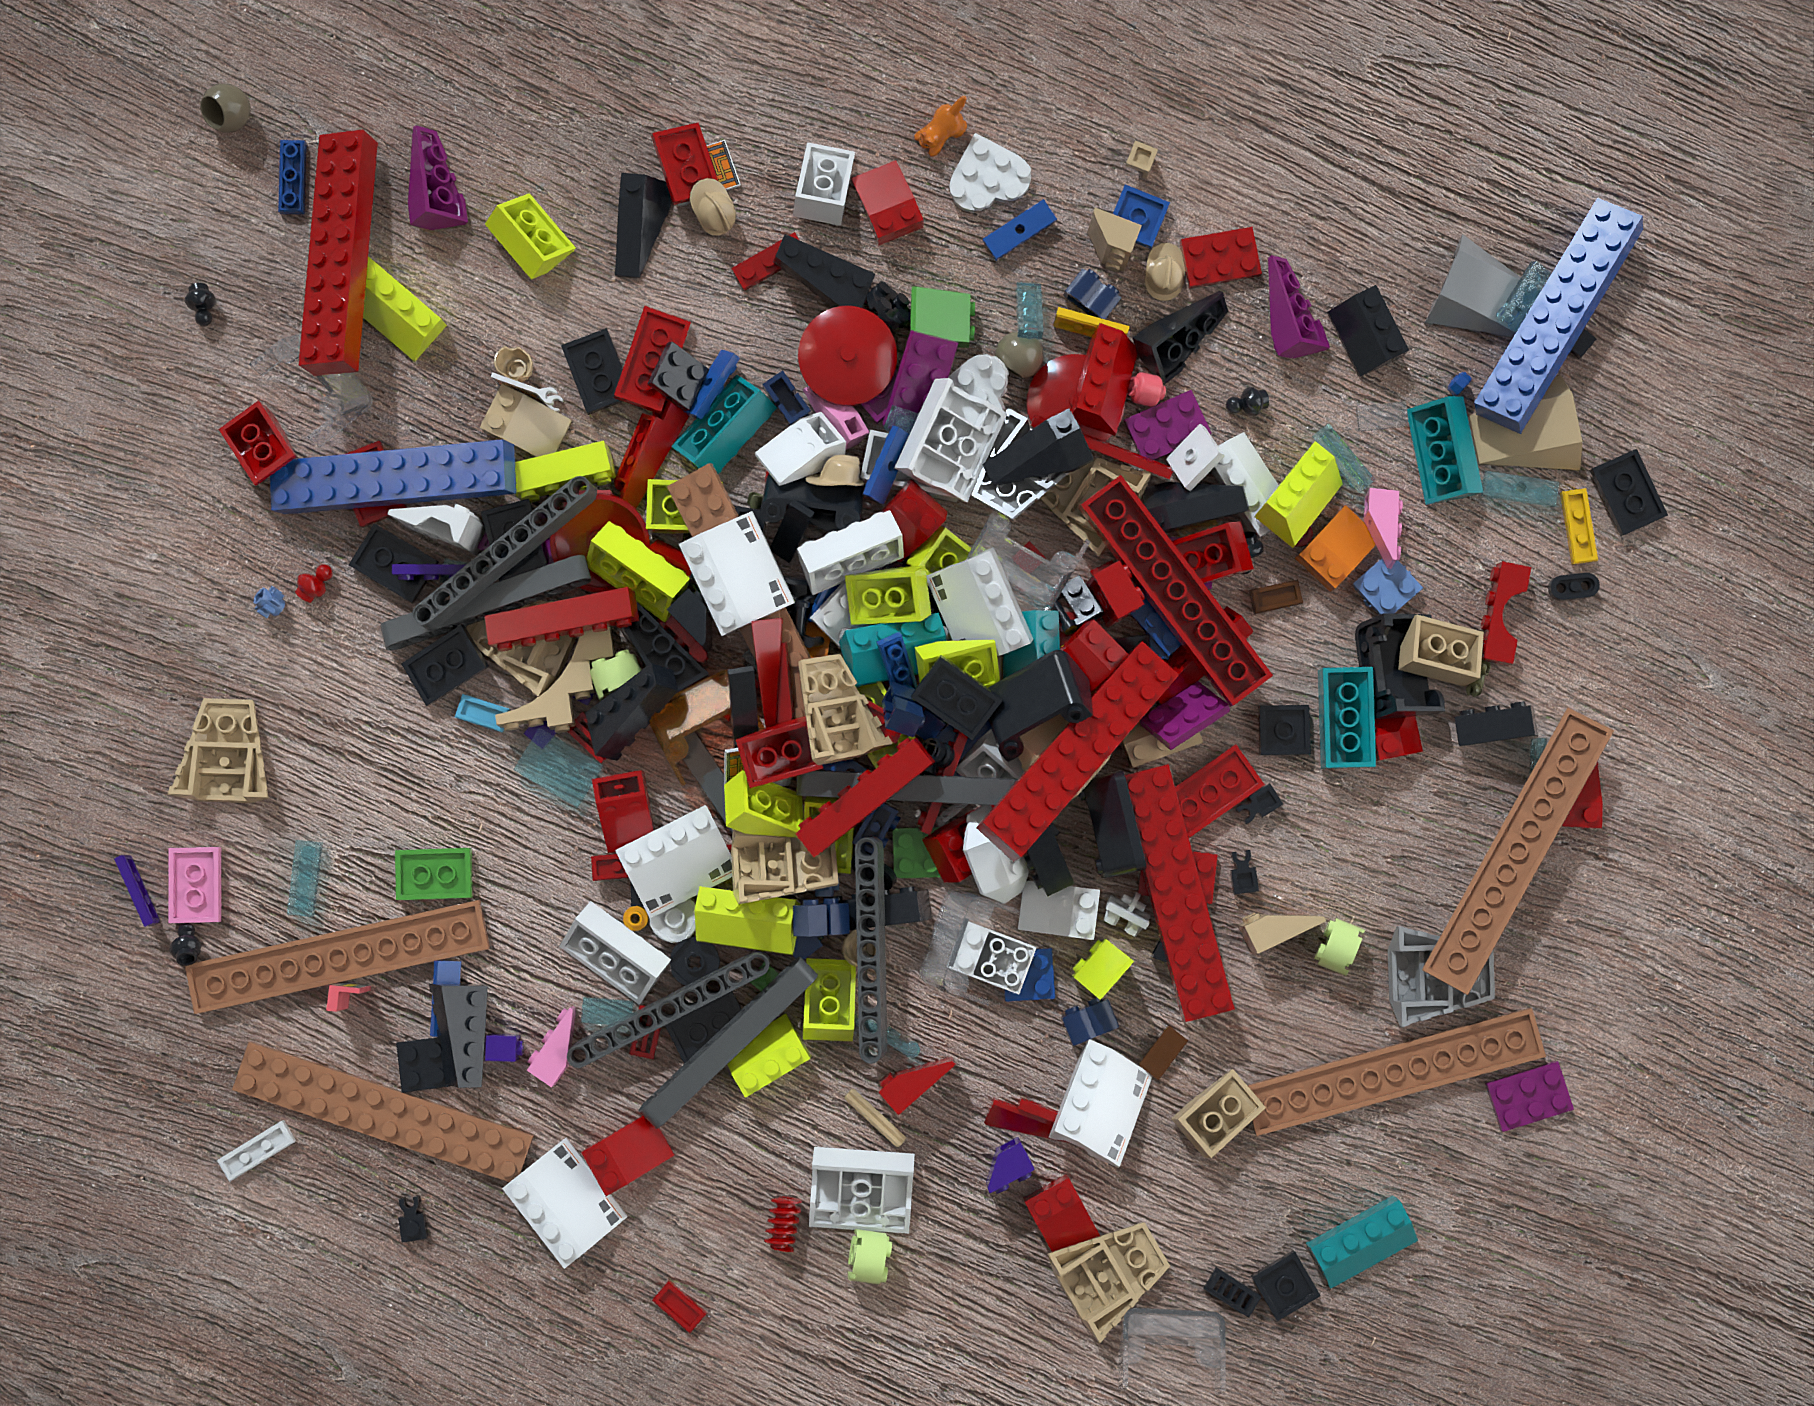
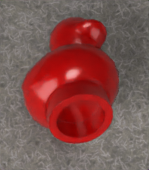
M319 565L315 571L316 576L307 573L300 574L297 578L298 588L295 590L296 595L308 603H312L315 598L324 595L326 591L324 581L330 580L333 575V570L329 565Z

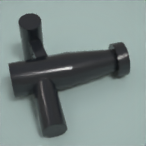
M795 600L796 610L792 621L804 645L807 648L823 645V637L805 635L806 612L810 602Z

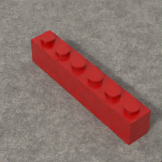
M629 587L485 616L488 645L498 649V651H509L513 649L512 646L520 644L523 647L534 646L536 641L540 640L554 642L560 640V636L565 635L579 637L584 635L585 631L593 630V632H604L608 630V627L615 625L619 628L632 625L631 622L639 621L635 591Z
M906 738L896 746L899 751L892 756L886 754L876 762L879 767L872 772L868 769L857 778L858 784L853 788L850 785L846 786L837 794L840 797L833 804L830 801L826 802L818 809L820 812L818 816L814 819L809 816L798 825L800 830L795 834L813 857L820 855L935 763V760L917 738L911 741L909 738Z

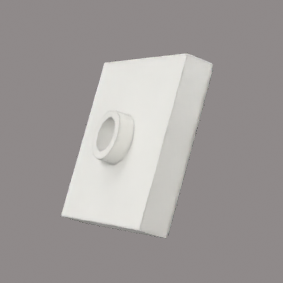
M1199 424L1166 460L1183 486L1191 491L1225 455L1207 429Z

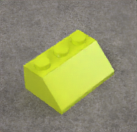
M530 193L497 205L485 223L486 227L531 280L548 273L576 249Z
M784 1014L772 1021L727 1065L746 1098L808 1061L812 1056L788 1015Z

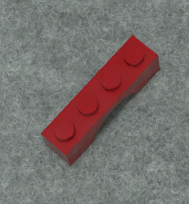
M1502 561L1492 568L1490 574V581H1493L1492 589L1488 591L1485 605H1488L1487 615H1483L1481 621V629L1484 630L1482 660L1504 666L1514 663L1518 639L1513 637L1505 628L1503 609L1512 596L1527 592L1532 567Z

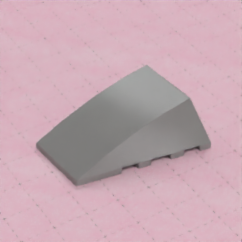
M1462 234L1452 258L1454 260L1438 297L1433 301L1424 324L1445 325V327L1449 328L1457 327L1469 329V331L1488 332L1492 335L1513 338L1540 291Z
M1007 408V416L988 455V460L1032 430L1026 417ZM983 467L971 496L1013 521L1069 473L1063 474V472L1048 474V477L1040 478V476L1025 478L1024 481L993 486Z
M1396 926L1388 948L1389 1001L1400 1027L1495 999L1493 951L1469 995H1466L1422 971L1440 936Z

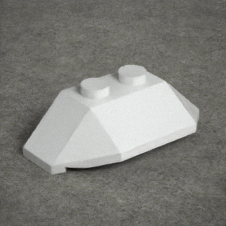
M982 805L967 815L966 822L968 824L965 831L963 851L980 894L1005 904L1023 892L1029 871L1023 856L1013 862L976 829L979 823L993 809L990 805Z

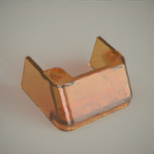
M728 669L722 670L674 695L660 713L655 712L651 717L650 726L681 786L685 785L686 782L677 762L685 758L689 750L684 737L727 714L731 717ZM758 716V727L760 730H763L765 727Z

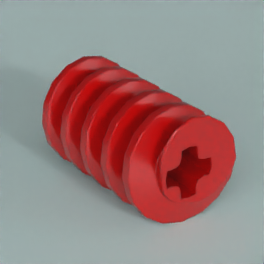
M779 1196L778 1198L771 1199V1202L776 1204L777 1208L769 1209V1212L774 1214L775 1218L767 1219V1222L774 1225L773 1228H768L765 1231L772 1235V1238L764 1239V1242L769 1244L770 1248L783 1252H794V1248L789 1244L795 1243L796 1238L790 1234H795L798 1231V1228L792 1224L799 1223L800 1218L794 1214L801 1212V1208L796 1204L802 1203L803 1200L788 1196Z

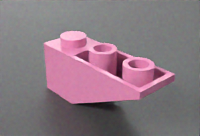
M809 387L803 389L816 413L822 412L846 441L845 450L858 445L868 435L869 431L857 410L852 406H839L829 403L818 397Z
M1369 488L1364 497V522L1386 567L1391 569L1396 560L1399 561L1401 555V546H1397V538H1400L1402 523H1398V515H1401L1403 501L1399 500V491Z
M574 1006L568 1010L565 1008L556 1019L559 1024L555 1030L550 1029L542 1039V1042L545 1043L540 1052L535 1050L528 1060L530 1066L527 1071L551 1088L556 1085L569 1066L567 1053L572 1046L576 1015V1007Z

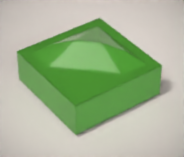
M765 961L758 969L763 968L766 965ZM769 966L768 971L764 975L750 981V983L762 991L780 973Z

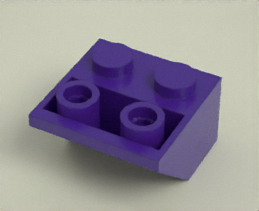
M1019 1137L996 1148L986 1180L989 1193L995 1191L996 1194L1007 1190L1010 1187L1009 1183L1017 1179L1018 1182H1021L1032 1176L1031 1171L1035 1170Z

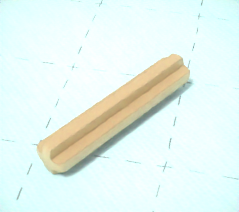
M851 1089L845 1095V1100L894 1146L899 1147L902 1145L906 1137L855 1089Z

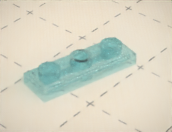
M1485 471L1482 483L1483 493H1481V496L1555 507L1559 482ZM1517 486L1522 488V493L1516 490Z

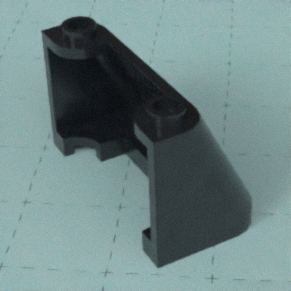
M1383 613L1361 622L1357 626L1355 642L1359 667H1373L1375 719L1433 715L1445 712V700L1439 690H1429L1427 677L1398 670L1400 646L1414 616L1421 615L1432 618V615Z
M1063 650L1051 651L988 687L1002 697V702L988 720L998 750L1007 762L1014 760L1023 753L1024 743L1020 738L1021 735L1053 717L1061 714L1068 722L1079 723L1093 715L1090 680L1071 656Z

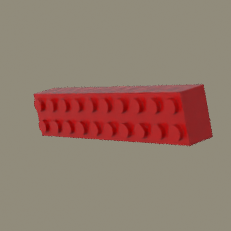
M363 129L319 135L298 364L313 376L359 371L378 142Z
M1119 475L1079 506L1080 512L1118 561L1120 560L1122 565H1127L1132 574L1131 579L1141 589L1143 595L1221 698L1229 704V707L1237 704L1273 676L1122 475Z
M1141 641L1091 696L1093 715L1079 723L1068 722L979 823L976 829L1010 860L1015 862L1020 859L1179 674Z
M1169 764L1125 775L1146 861V870H1142L1182 1021L1189 1022L1235 1010Z

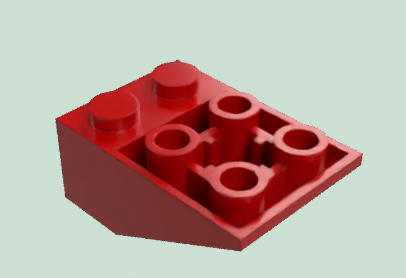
M639 770L592 779L596 806L608 853L616 852L615 850L655 831L644 771Z
M969 813L941 826L922 839L944 883L961 882L972 874L963 851L965 831L968 824L966 819Z

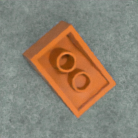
M1345 505L1295 559L1331 592L1355 569L1376 544L1366 524Z

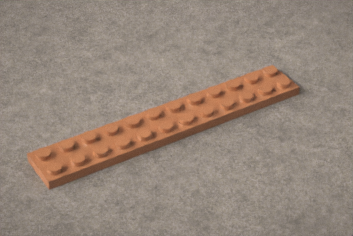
M712 463L667 486L692 537L739 517ZM785 607L761 619L783 618L782 642H787L794 709L793 719L805 716L798 662L803 659H810L811 656ZM750 623L740 628V631L756 661Z
M1570 708L1566 709L1422 971L1469 995L1613 735L1614 730Z
M476 900L201 961L185 966L194 1014L482 951L490 949L481 901Z
M1522 1009L1248 1084L1247 1086L1266 1107L1252 1120L1255 1135H1263L1544 1058L1546 1054L1533 1009Z
M252 1041L248 1042L232 1088L234 1091L507 1182H511L522 1173L534 1138L532 1134L406 1092L402 1093L400 1090Z

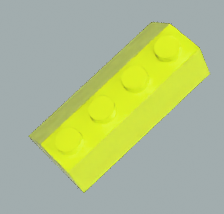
M368 256L363 318L415 362L447 325L438 315Z
M1315 441L1254 517L1293 548L1343 485L1335 457Z
M610 521L591 540L586 560L588 568L617 589L629 587L635 591L636 601L663 622H666L671 615L667 609L687 590L690 578L685 572L673 567L666 562L664 557L655 554L643 542L635 540L623 528L615 526Z
M699 886L694 910L696 941L793 955L797 937L794 936L793 905L801 904L794 899L779 897L738 904L733 891Z

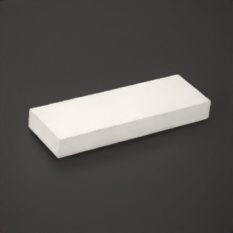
M282 1120L221 1157L217 1162L228 1181L231 1182L295 1143L296 1139L286 1122Z

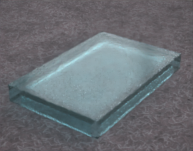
M539 727L513 770L578 808L592 786V779L597 778L604 765Z

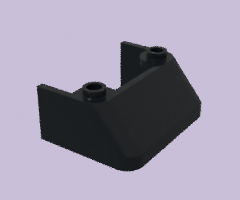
M769 473L764 488L759 526L765 537L767 522L775 523L780 521L786 513V506L794 499L805 507L836 511V526L843 530L854 522H861L864 485L822 486L806 482V477L779 486Z
M1123 770L1094 777L1081 791L1079 798L1080 801L1085 800L1091 817L1099 851V859L1095 860L1098 875L1100 874L1101 878H1109L1146 870V861Z

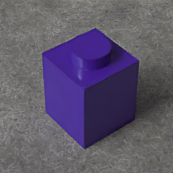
M486 1035L485 1061L516 1062L519 1060V1056H523L524 1041H520V1035Z

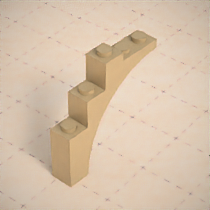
M608 627V630L604 632L585 631L584 635L579 636L572 659L556 682L532 702L515 710L496 714V725L504 728V731L519 729V725L529 724V727L544 725L543 721H547V726L551 730L555 729V733L570 731V727L576 726L572 697L575 696L576 700L590 698V694L596 693L589 671L592 669V662L605 658L607 661L615 657L612 627Z

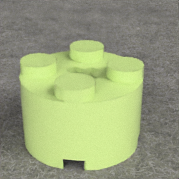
M626 649L616 653L614 658L607 661L605 658L592 662L593 668L589 672L598 698L601 701L640 672L641 668L636 655L630 654L629 650Z
M1337 918L1335 921L1330 920L1323 936L1327 937L1325 944L1321 943L1314 957V959L1319 960L1318 965L1347 976L1349 970H1346L1345 967H1349L1350 964L1352 965L1362 941L1358 934H1364L1365 929Z
M855 1229L856 1236H852L848 1264L853 1265L852 1272L848 1271V1280L872 1284L886 1283L888 1267H885L886 1257H890L892 1242H889V1236L882 1232Z

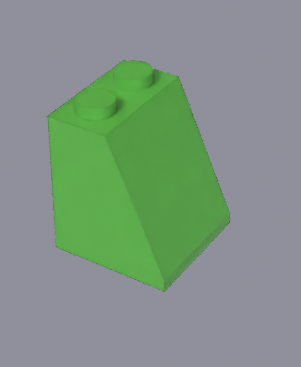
M912 287L911 330L958 342L957 348H969V341H974L975 326H970V316L975 317V302H970L971 294Z

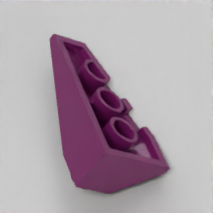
M417 125L413 127L408 191L410 225L428 230L466 225L468 223L466 202L463 194H459L454 182L457 180L455 174L450 173L445 161L447 155L437 131Z
M1269 256L1271 336L1278 356L1294 359L1328 350L1330 346L1320 320L1315 321L1308 308L1312 305L1308 299L1305 300L1298 290L1300 283L1289 262L1285 258Z

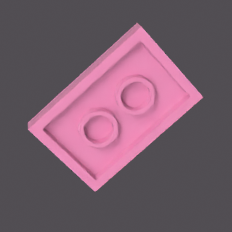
M221 847L168 848V923L221 922Z

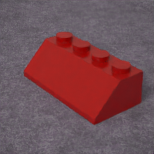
M1102 323L1098 324L1090 339L1071 409L1077 423L1114 436L1117 433L1137 357L1135 345L1122 330Z

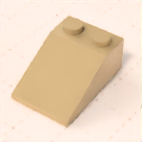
M501 384L480 429L498 440L508 441L514 444L515 448L538 457L558 451L572 420L525 394Z
M1254 912L1243 917V923L1239 924L1238 927L1250 952L1259 954L1326 922L1324 916L1268 915Z
M1231 1069L1186 1104L1171 1120L1203 1157L1212 1158L1266 1107L1239 1075Z

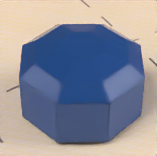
M1461 372L1450 381L1447 390L1453 396H1458L1472 381V378L1466 372Z

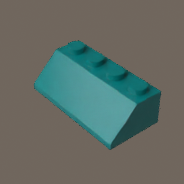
M737 374L723 391L716 396L710 405L709 413L701 420L696 418L671 446L697 470L712 463L717 474H719L730 459L737 455L740 448L754 436L759 427L777 409L760 389Z
M1447 396L1406 409L1425 504L1430 505L1462 499L1483 493L1464 397Z
M1022 611L1033 640L1028 645L1002 655L1003 679L1049 652L1060 650L1059 611Z
M939 613L931 614L922 621L882 623L845 630L839 644L844 661L857 682L855 687L888 681L876 642L897 632L903 637L914 675H919L915 647L938 641H946V634Z
M1373 667L1319 669L1318 701L1321 769L1376 767Z
M1392 1195L1312 1239L1306 1245L1331 1289L1417 1242L1418 1238L1400 1200Z

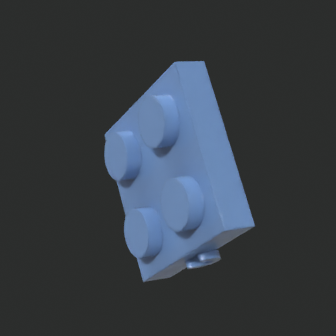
M1383 558L1352 584L1354 589L1365 599L1363 601L1368 608L1372 607L1378 615L1396 613L1423 589L1410 574L1411 572L1406 570L1405 565L1403 566L1396 560L1392 568L1389 569L1386 567Z

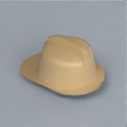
M706 178L698 181L690 192V203L702 228L711 235H722L728 232L735 223L736 210L726 189L715 179Z
M1161 243L1149 252L1145 287L1153 298L1160 301H1168L1175 298L1181 292L1184 284L1185 267L1182 252L1176 245Z
M843 454L835 455L827 460L821 474H813L806 477V482L822 486L865 485L864 481L859 479V458Z

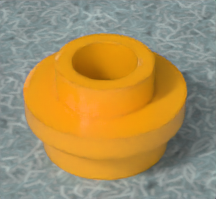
M640 906L628 908L623 915L624 925L632 931L642 930L648 923L646 910ZM633 914L639 915L640 921L638 923L631 921Z

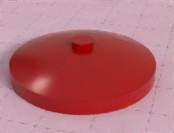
M839 306L822 312L806 327L799 343L798 364L805 383L818 397L839 406H856L873 400L888 386L896 369L897 348L890 329L877 315L856 306Z
M1068 354L1057 357L1046 363L1036 373L1029 386L1026 400L1030 424L1035 414L1049 419L1067 409L1071 411L1086 355ZM1123 407V410H1122V414H1121V418H1120L1119 425H1120V423H1121V420H1122V417H1123V414H1124V407ZM1078 423L1083 433L1103 441H1108L1113 436Z
M597 493L596 499L550 536V551L553 561L555 563L577 555H583L587 560L591 540L609 521L615 526L623 528L629 536L643 542L648 548L650 546L649 531L646 529V522L640 512L628 501L612 494ZM590 569L592 581L579 587L591 592L617 589Z

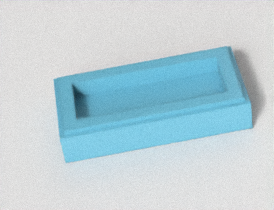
M462 694L455 718L503 733L504 728L496 725L495 715L508 712L511 709Z

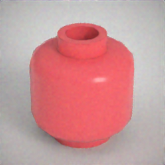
M1140 372L1131 378L1127 392L1128 396H1131L1133 403L1154 407L1158 404L1159 400L1164 399L1166 387L1163 386L1160 376Z

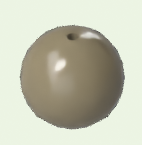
M228 83L215 84L206 90L200 102V109L205 122L211 128L222 133L236 132L246 125L251 114L250 102L246 94L240 88Z
M1014 331L1005 335L999 341L995 350V356L1005 364L1008 371L1022 379L1033 376L1040 369L1043 362V348L1039 340L1032 334L1025 331Z

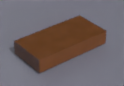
M1298 579L1249 590L1254 615L1303 604Z
M1167 1025L1138 1065L1159 1080L1189 1040Z

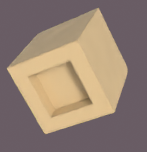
M1135 141L1125 166L1143 172L1142 178L1147 180L1158 149Z

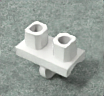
M1135 892L1133 897L1123 894L1121 900L1110 895L1106 905L1107 910L1104 921L1116 926L1119 918L1122 917L1128 920L1125 931L1136 937L1143 928L1146 930L1151 915L1143 912L1146 905L1138 901L1141 894Z

